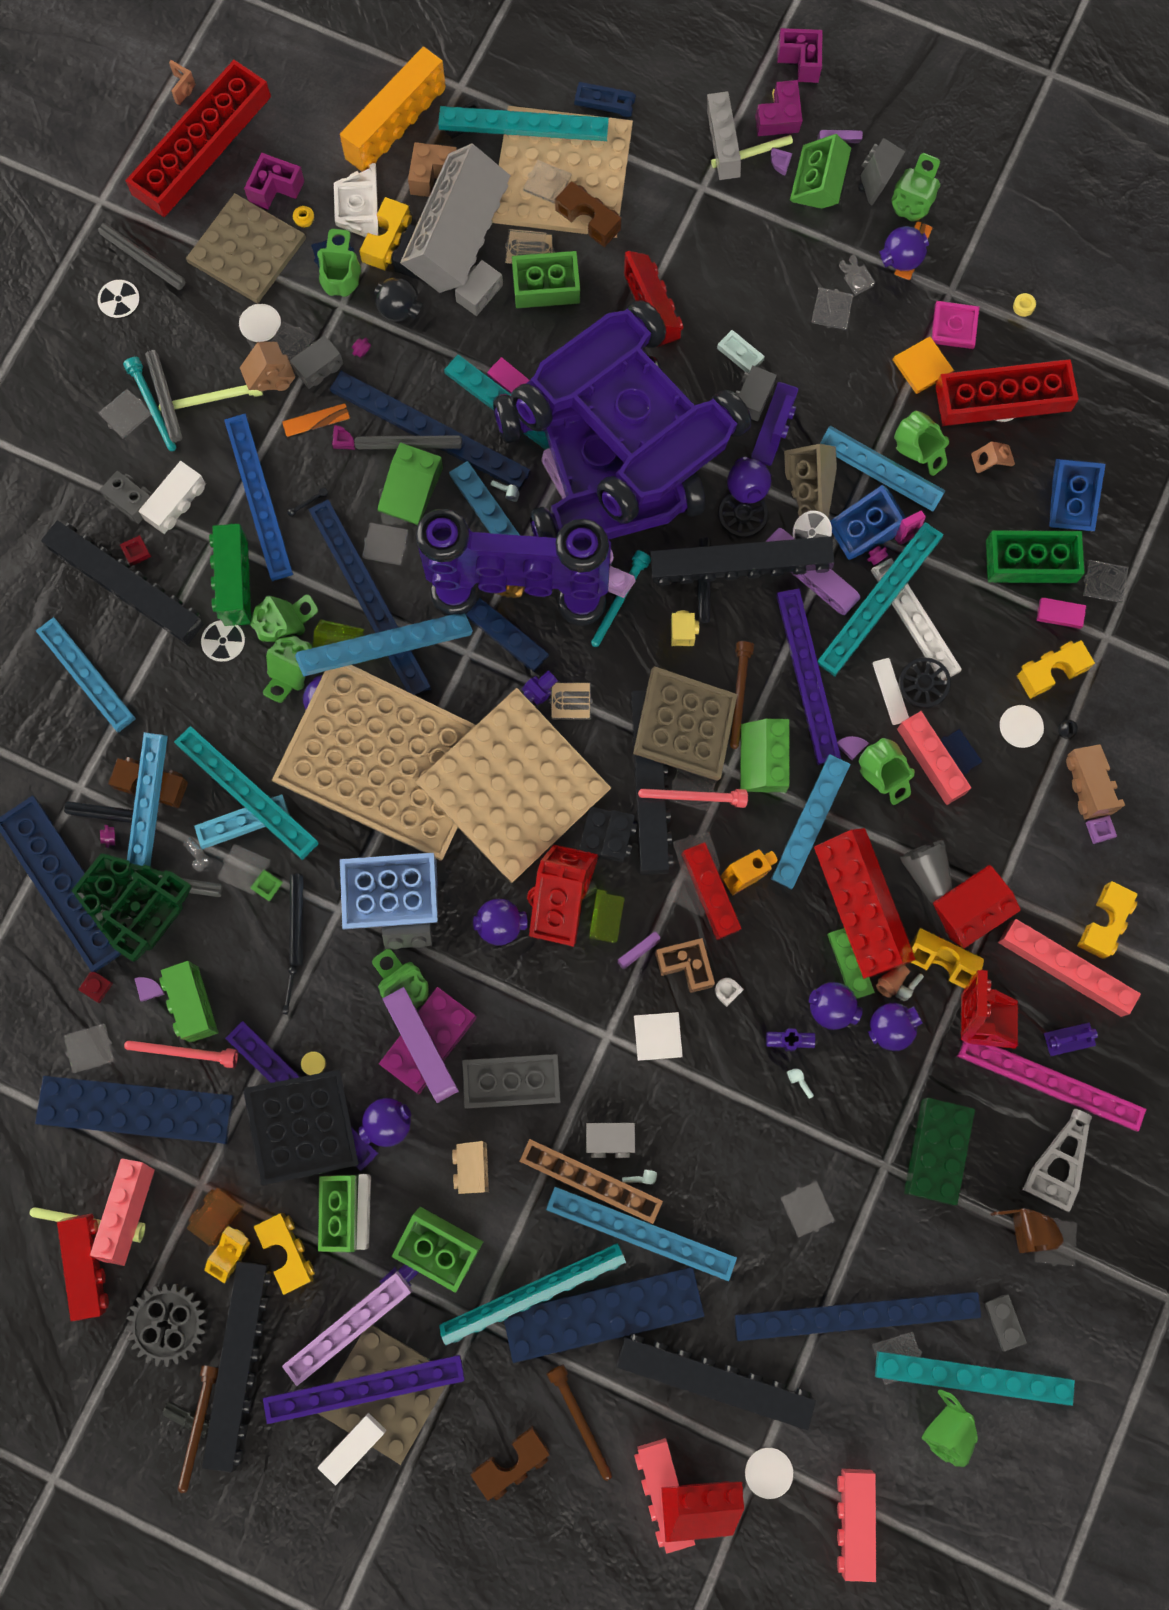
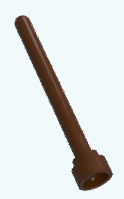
M746 641L737 642L735 650L739 658L735 692L737 699L730 738V747L732 749L739 747L748 659L751 658L754 652V644Z
M564 1364L557 1366L546 1373L549 1381L554 1383L555 1387L558 1386L602 1478L605 1481H609L612 1478L611 1471L567 1383L568 1372Z
M204 1365L201 1367L200 1376L202 1377L201 1382H203L179 1480L178 1491L180 1493L187 1492L212 1386L216 1384L219 1368Z

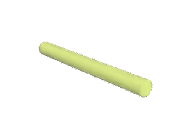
M788 135L739 151L740 158L742 160L770 151L772 148L792 144V136ZM716 159L711 160L713 168L717 167Z

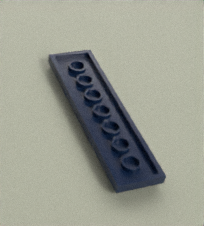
M31 796L0 817V833L91 972L98 971L121 954L114 950L108 939L71 891L85 874V871L36 797Z
M43 1076L35 1124L227 1144L234 1096Z
M693 1267L532 1305L526 1311H519L504 1320L512 1361L516 1363L631 1335V1333L635 1334L704 1317L694 1270Z

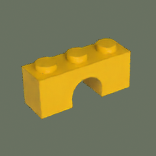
M387 197L384 198L377 213L379 227L386 229L387 232L380 236L368 233L359 250L363 263L386 271L388 264H392V254L396 247L400 245V236L412 221L408 205Z
M1082 640L1076 643L1070 641L1061 646L1060 651L1056 653L1050 651L1041 656L1042 660L1036 663L1032 660L1021 666L1022 670L1017 677L1030 699L1051 689L1056 683L1051 675L1052 668L1063 670L1070 680L1088 671L1095 664Z
M1113 881L1106 884L1096 906L1107 912L1109 923L1107 927L1100 926L1094 922L1087 925L1077 947L1102 959L1114 955L1119 945L1116 942L1119 934L1122 935L1128 926V922H1126L1128 914H1132L1137 906L1135 901L1137 893Z
M919 928L910 944L916 958L911 963L925 970H928L930 964L941 965L949 972V981L964 989L977 970H982L983 958L924 929Z
M280 1213L254 1226L263 1249L273 1245H280L287 1252L286 1264L274 1271L283 1295L314 1280L312 1276L315 1274L311 1262L309 1260L306 1261L302 1254L305 1248L300 1238L296 1239L292 1230L295 1229V1226L289 1215L286 1216L285 1213Z

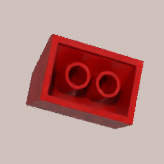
M988 865L933 902L949 938L962 948H966L1021 911L1012 890L991 865Z
M725 1481L661 1487L665 1542L732 1536L744 1511L742 1482Z

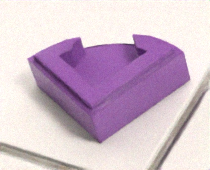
M772 148L770 158L774 169L780 174L786 175L792 153Z
M853 736L843 738L837 742L838 747L851 760L869 744L864 739Z
M145 977L134 978L140 1001L143 1002L165 995L162 987L154 980Z

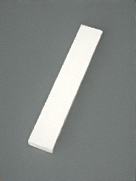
M892 558L872 568L871 572L878 582L894 563ZM907 583L892 602V605L924 656L940 661L949 671L950 677L961 672L962 669ZM931 662L930 665L932 669L934 670V672L937 671L940 668V666ZM944 671L937 675L940 681L947 679Z

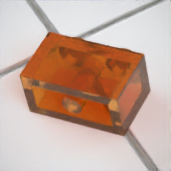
M223 1188L211 1189L203 1200L206 1202L201 1210H195L188 1220L190 1224L187 1229L209 1246L217 1243L224 1230L232 1223L244 1206L243 1203Z

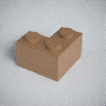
M414 142L408 177L410 195L430 196L433 190L434 178H438L448 154L456 151L457 147Z
M257 342L240 366L248 390L283 391L295 379V374L287 355H282L277 342Z
M703 938L656 950L655 954L661 976L684 970L690 993L712 988L715 985Z

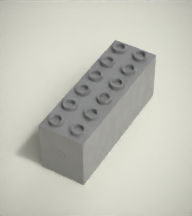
M469 144L449 153L400 263L439 293L463 286L469 278L470 268L477 260V252L484 244V236L492 225L494 213L500 207L499 201L502 194L508 188L507 183L511 175L474 144Z

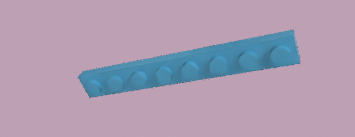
M453 614L299 651L295 657L304 677L470 636L473 630L466 614Z
M554 1187L546 1209L726 1281L730 1280L737 1259L734 1256L557 1187Z

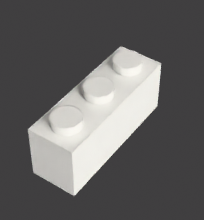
M180 461L140 508L139 513L145 521L165 534L167 530L175 526L177 518L189 509L192 500L203 492L206 483L199 473Z

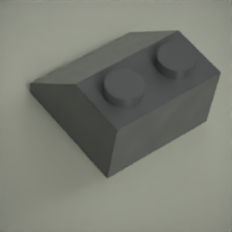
M885 138L882 139L879 145L874 144L861 165L864 167V170L860 177L870 205L874 204L905 153L904 150Z

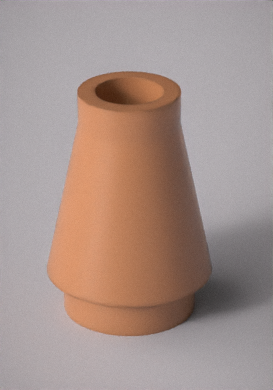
M902 965L890 970L878 979L876 988L887 998L897 995L906 976L910 973L909 969Z

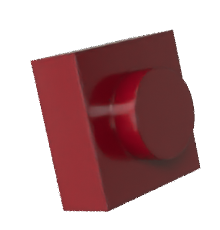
M140 535L120 544L130 566L151 557Z
M90 971L78 990L100 1003L113 983L97 972Z

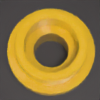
M307 206L296 208L293 212L294 222L302 228L309 227L314 221L313 210Z

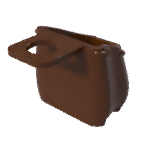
M1030 1209L990 1213L991 1216L1013 1214L1019 1254L1054 1250L1063 1244V1235L1055 1220L1049 1216Z

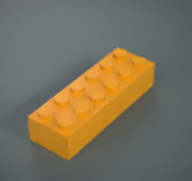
M422 47L340 133L344 156L348 162L362 172L369 169V165L376 163L383 153L388 152L392 143L396 139L401 138L408 126L414 124L418 116L430 107L432 101L444 92L446 85L443 60L425 47Z

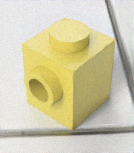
M686 610L672 613L671 646H694L695 634H699V621H695V613H689Z

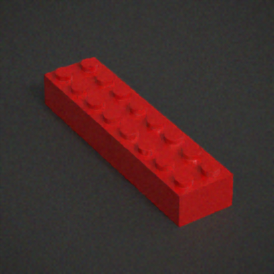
M233 60L125 180L131 195L165 218L271 98L267 81L236 60Z

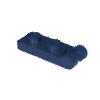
M579 82L574 105L618 113L628 118L632 115V105L635 103L636 95L630 91Z

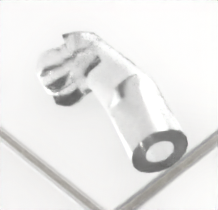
M193 838L186 839L183 845L196 859L192 866L198 872H201L205 867L207 868L209 861L202 848Z

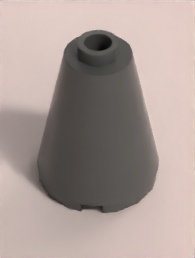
M944 840L933 842V847L923 845L900 857L901 862L932 905L934 901L953 889Z

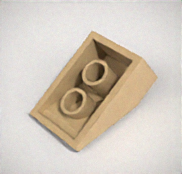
M479 1141L456 1144L457 1150H452L453 1164H457L458 1174L453 1175L454 1189H458V1194L489 1192L487 1143Z

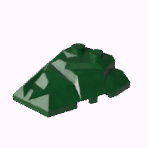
M101 853L71 891L108 939L114 950L135 962L146 951L153 949L182 911V903L188 897L192 886L173 872L166 870L163 872L152 869L151 866L133 864L129 860Z

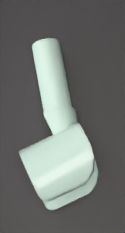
M492 480L491 486L507 492L505 496L507 500L513 502L518 500L519 491L515 485L506 486Z
M919 973L908 988L901 985L895 996L903 1001H907L924 976Z
M797 1068L787 1071L790 1082H799L808 1098H812L814 1095L807 1086L802 1071Z
M644 1170L643 1177H623L622 1180L623 1183L654 1184L657 1172Z

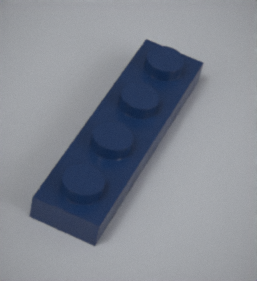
M481 598L466 613V617L532 672H535L549 657L545 650Z

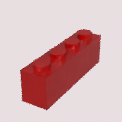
M704 842L684 850L681 856L716 939H721L741 930L742 928L706 843Z
M93 1213L63 1218L57 1222L70 1320L76 1321L99 1317L106 1312V1308L109 1306V1299L103 1289V1283H105L104 1269L100 1268V1261L90 1256L98 1232V1222L93 1218Z

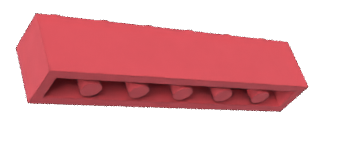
M1017 919L1008 924L998 941L999 944L1120 1017L1131 1013L1141 995L1139 992Z

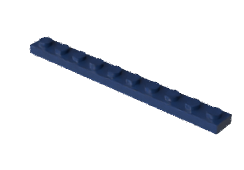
M343 371L339 373L330 387L332 393L414 436H461L463 441L462 448L440 450L463 462L468 461L471 466L507 485H515L518 491L521 490L530 475V469Z
M329 500L310 508L309 512L374 632L378 633L398 628ZM411 650L388 656L407 692L419 696L431 690V686Z
M978 1292L738 1314L734 1315L737 1341L981 1318Z

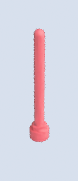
M640 789L638 792L641 798L730 802L731 805L738 808H745L748 802L746 789H736L731 791V793Z
M126 1041L124 1044L127 1050L217 1061L226 1068H235L238 1061L237 1049L227 1048L221 1052L137 1041Z

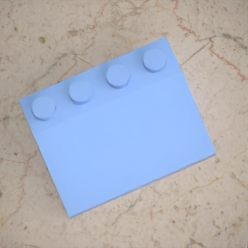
M434 853L340 859L342 929L438 923L437 867Z

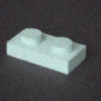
M733 330L717 345L719 351L745 372L749 373L752 365L758 367L764 361L765 356Z

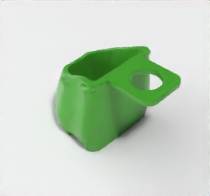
M922 153L919 156L915 169L909 168L904 171V174L895 185L894 195L891 199L894 211L898 216L905 217L914 222L929 213L930 207L935 201L938 189L940 188L939 180L934 178L940 165L938 158ZM924 160L931 161L934 166L933 169L930 171L925 170L922 167V162Z
M329 230L326 249H320L317 253L320 267L319 282L329 296L340 295L347 297L359 285L361 266L356 254L353 251H348L350 232L348 230ZM335 235H342L345 238V242L337 246L333 244L332 239Z
M920 411L912 412L909 417L901 421L895 432L896 449L902 455L924 464L927 462L929 474L934 476L947 465L944 448L948 446L949 439L942 434L940 426L928 415ZM941 457V464L937 468H933L935 459Z
M304 595L293 605L286 600L267 596L263 602L256 605L251 618V627L255 629L259 640L264 642H276L280 638L295 634L302 635L305 632L303 624L318 613V607L310 595ZM304 602H308L311 605V611L307 615H303L300 611V607Z
M288 636L276 640L274 645L268 649L266 655L267 673L272 680L264 689V696L282 703L292 689L301 690L304 688L306 676L303 677L295 655L299 651L312 649L309 642L302 641L297 636ZM274 686H280L284 689V693L276 696L270 690Z
M882 738L875 744L868 746L859 759L862 776L877 788L880 793L886 794L889 792L890 801L893 805L908 798L911 795L909 780L914 777L915 771L908 765L907 759L898 744L890 739ZM901 788H905L904 794L895 798L896 792Z
M385 949L373 958L372 964L383 978L378 986L382 998L404 987L416 1009L425 1004L429 996V985L416 965L412 962L402 965L391 949ZM383 957H391L393 959V966L389 970H384L380 967V960Z
M939 1389L938 1394L947 1406L927 1427L921 1438L930 1446V1450L946 1463L950 1462L956 1467H965L968 1465L975 1444L978 1441L975 1420L970 1413L965 1411L954 1395ZM947 1397H948L949 1399H951L956 1405H954L953 1403H951V1402L947 1399Z

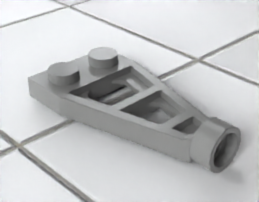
M1078 1109L1073 1110L1070 1120L1032 1167L1024 1185V1191L1066 1212H1070L1080 1187L1089 1124L1092 1119L1091 1115ZM1067 1136H1071L1078 1141L1073 1157L1060 1151V1147ZM1056 1158H1062L1069 1163V1176L1064 1182L1050 1176L1047 1172L1048 1167Z

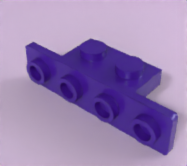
M778 382L751 459H756L768 466L772 465L781 438L785 439L790 427L786 425L788 418L793 419L796 406H793L798 393L797 387Z

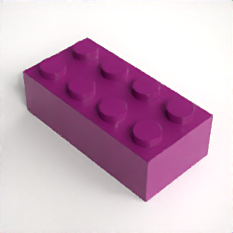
M438 987L418 1011L443 1062L477 1019L473 1013ZM400 1035L379 1065L417 1094H420L427 1084Z

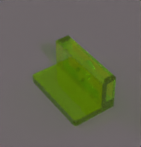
M320 620L314 629L313 648L364 636V629Z
M597 889L589 939L617 942L624 897L606 894V891Z

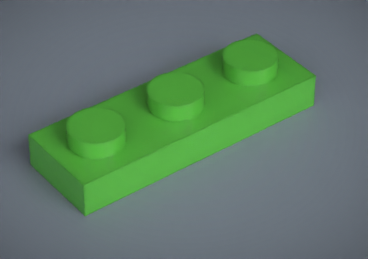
M845 928L828 933L827 935L845 985L854 992L857 999L875 993L870 978L863 979Z

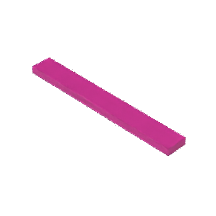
M965 1041L961 1045L957 1056L1133 1131L1138 1132L1140 1130L1146 1109L1002 1048L969 1044Z

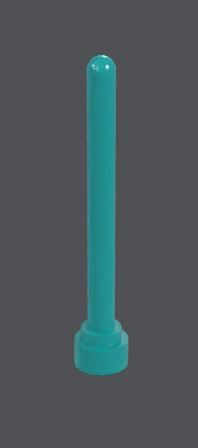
M128 358L123 363L126 372L134 377L168 450L175 451L176 444L169 438L165 421L142 375L143 365L140 358Z
M639 550L635 552L632 558L633 567L629 572L630 575L635 577V580L640 571L647 568L651 562V557ZM627 594L624 598L617 595L591 641L593 647L600 645Z

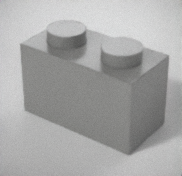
M483 260L477 266L474 265L471 268L467 282L463 286L455 288L456 302L476 316L503 286L502 274Z
M586 1123V1153H591V1158H606V1153H615V1158H630V1153H635V1123Z

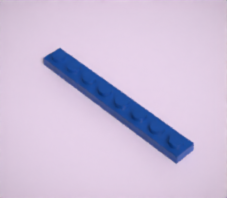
M242 414L225 419L224 421L272 581L292 576L293 571L247 416Z

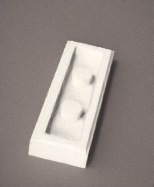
M359 1174L356 1250L369 1248L370 1174Z
M367 1413L318 1466V1469L336 1486L382 1437L386 1429L372 1415Z

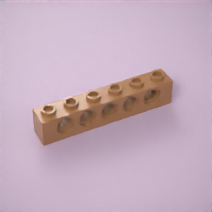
M529 1139L519 1161L652 1224L663 1202Z

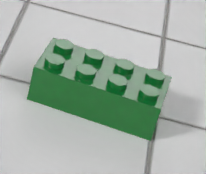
M240 524L212 526L213 534H209V542L214 554L210 555L211 568L214 569V576L211 577L212 590H215V598H212L213 612L217 613V618L221 619L224 626L251 624L248 539Z
M991 531L986 539L988 582L1077 583L1084 575L1082 531Z

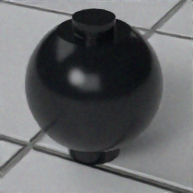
M400 277L388 278L383 284L378 283L373 294L377 296L375 304L379 313L387 320L393 322H402L408 317L416 319L423 305L417 299L418 294L415 287L408 280Z

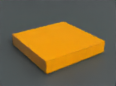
M931 337L922 340L893 358L894 363L916 394L937 383L940 374L953 373L954 371Z

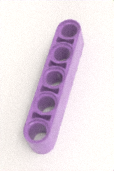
M778 528L766 542L792 540L795 538L784 529ZM831 569L825 573H817L816 570H810L805 574L795 575L842 615H846L860 600L859 593Z
M403 987L382 998L436 1103L459 1092L406 989Z

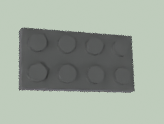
M558 1054L462 1060L465 1109L560 1103Z

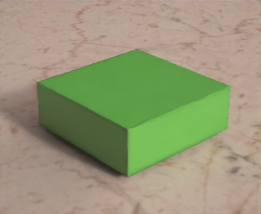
M263 869L250 889L270 901L283 882Z

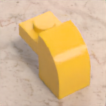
M228 1226L222 1233L219 1245L208 1258L204 1271L225 1284L236 1269L237 1262L242 1260L249 1248L250 1242H248V1238L245 1237L244 1233Z

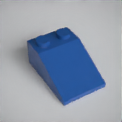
M1056 459L1052 482L1049 527L1095 531L1105 471L1104 463Z
M881 485L830 520L834 537L848 560H851L895 538L901 521L906 516L890 490Z

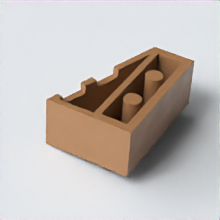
M1100 744L1074 749L1067 755V767L1069 771H1072L1073 775L1072 787L1079 798L1078 810L1083 815L1084 820L1107 815L1111 816L1125 806L1123 799L1118 800L1114 791L1118 787L1116 781H1110L1107 771L1110 770V767Z

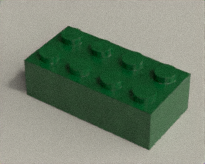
M931 1098L922 1099L904 1194L948 1205H958L975 1109Z

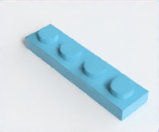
M283 795L271 798L290 816ZM242 808L194 827L202 849L265 826L246 808Z

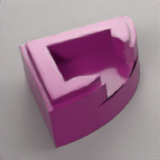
M334 425L333 449L355 450V443L351 434L343 427Z

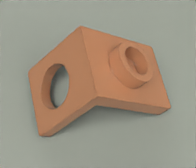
M170 60L169 64L173 75L180 79L171 92L176 104L180 105L191 94L196 84L191 71Z
M990 442L971 453L977 473H981L995 464L1015 465L1010 446L1007 444ZM983 452H986L988 461L986 464L981 465L979 457Z

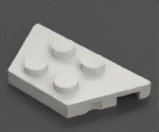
M376 163L370 164L369 169L361 173L356 171L350 174L349 177L334 182L336 226L366 237L368 233L379 236Z

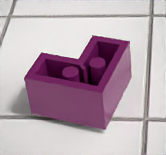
M780 28L777 63L798 64V82L819 83L822 69V30Z
M798 80L777 82L774 90V103L758 104L755 115L757 136L799 133L802 124Z
M261 153L244 190L249 202L269 209L277 192L296 199L305 181L300 166Z

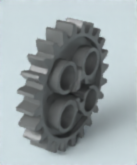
M165 1283L161 1291L158 1285L153 1286V1293L149 1290L144 1291L146 1299L142 1297L136 1298L139 1306L130 1307L135 1314L126 1318L133 1322L132 1325L126 1327V1330L133 1331V1334L127 1340L135 1339L136 1343L131 1349L140 1348L138 1357L146 1354V1363L151 1362L155 1358V1366L161 1365L164 1360L165 1366L168 1367L173 1359L177 1365L181 1363V1356L185 1360L190 1358L188 1351L193 1353L198 1351L195 1343L201 1344L204 1342L199 1335L207 1333L206 1329L201 1328V1324L208 1322L207 1319L201 1318L206 1309L199 1310L198 1306L203 1301L194 1302L193 1299L196 1293L193 1292L187 1295L188 1287H183L179 1291V1284L176 1283L170 1290L169 1284ZM170 1302H173V1309L170 1312L169 1305ZM156 1303H159L163 1308L160 1317L156 1316L153 1312V1307ZM180 1307L184 1308L187 1312V1317L184 1321L179 1320L177 1317V1311ZM168 1320V1323L172 1324L171 1328L166 1329L163 1321ZM150 1328L157 1332V1338L154 1342L150 1341L147 1337V1332ZM173 1333H178L181 1336L179 1346L172 1344L171 1337ZM165 1336V1338H164V1343H165V1345H164V1347H161V1341H162L163 1337Z

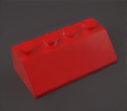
M632 251L625 252L624 276L635 301L643 300L651 304L664 321L666 337L657 347L680 339L683 323L681 318L675 315L673 300L671 298L668 299L666 295V285L658 277L656 263L651 262L649 255Z

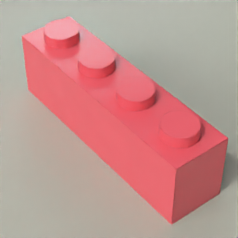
M922 711L899 725L897 728L898 732L946 805L962 797L971 789V786Z
M127 1159L120 1160L90 1256L102 1262L125 1266L155 1171L153 1168L143 1162Z
M666 1438L638 1446L639 1454L634 1455L638 1470L643 1469L646 1479L641 1480L645 1496L650 1495L653 1503L648 1508L652 1522L657 1521L660 1531L655 1532L659 1548L664 1546L666 1554L694 1546V1540L665 1542L661 1487L679 1486Z
M842 1469V1476L837 1478L838 1492H842V1503L838 1502L837 1505L838 1519H842V1529H838L837 1532L838 1546H842V1556H838L837 1559L838 1573H842L845 1581L876 1582V1474L872 1470Z

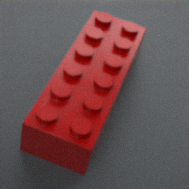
M1071 359L940 374L935 386L943 426L1070 412L1079 400Z
M851 829L814 846L863 979L880 975L915 961L916 958L866 829Z

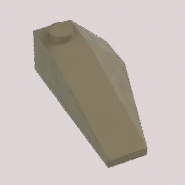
M816 444L784 451L785 474L793 488V491H791L792 496L797 500L799 517L808 511H819L829 518L837 469L836 447Z

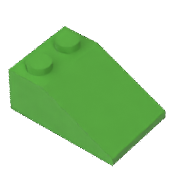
M400 443L391 462L377 510L418 525L443 470L442 458Z

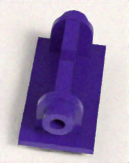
M1090 1022L1044 1033L1050 1056L1096 1046L1094 1038L1098 1037L1096 1029H1091Z

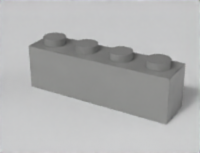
M727 91L707 94V114L719 180L738 178L741 172V158L729 93Z

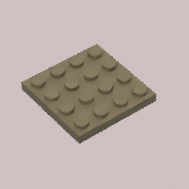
M234 193L188 254L186 260L189 264L258 304L303 244L306 236L294 227Z
M653 667L650 673L633 754L718 781L722 775L737 694L658 667Z
M372 1324L362 1332L334 1382L432 1360ZM446 1385L318 1414L350 1433L369 1413L386 1429V1432L372 1448L401 1465Z

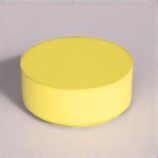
M1027 293L1018 295L1013 303L1014 312L1022 317L1031 315L1036 307L1035 298Z
M318 1052L307 1053L301 1061L302 1070L308 1075L322 1073L326 1067L324 1056Z

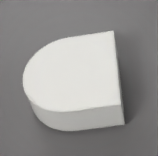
M723 978L715 986L717 998L726 1007L744 990L731 978Z

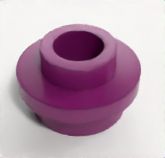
M366 337L363 340L361 338L357 339L352 346L354 350L352 354L362 358L371 347V344L368 342L369 339Z
M877 546L868 552L870 557L867 558V561H871L875 565L888 556L886 546L882 549L880 546Z
M105 825V830H100V842L105 844L106 848L115 845L114 827H108V825Z

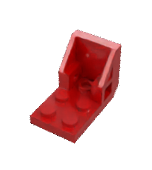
M553 845L542 858L537 871L529 932L530 937L574 947L577 940L582 900L588 892L597 864L598 854L559 845Z
M977 970L961 994V1040L969 1044L1016 1049L1018 1046V1001L997 990L991 989L988 971Z

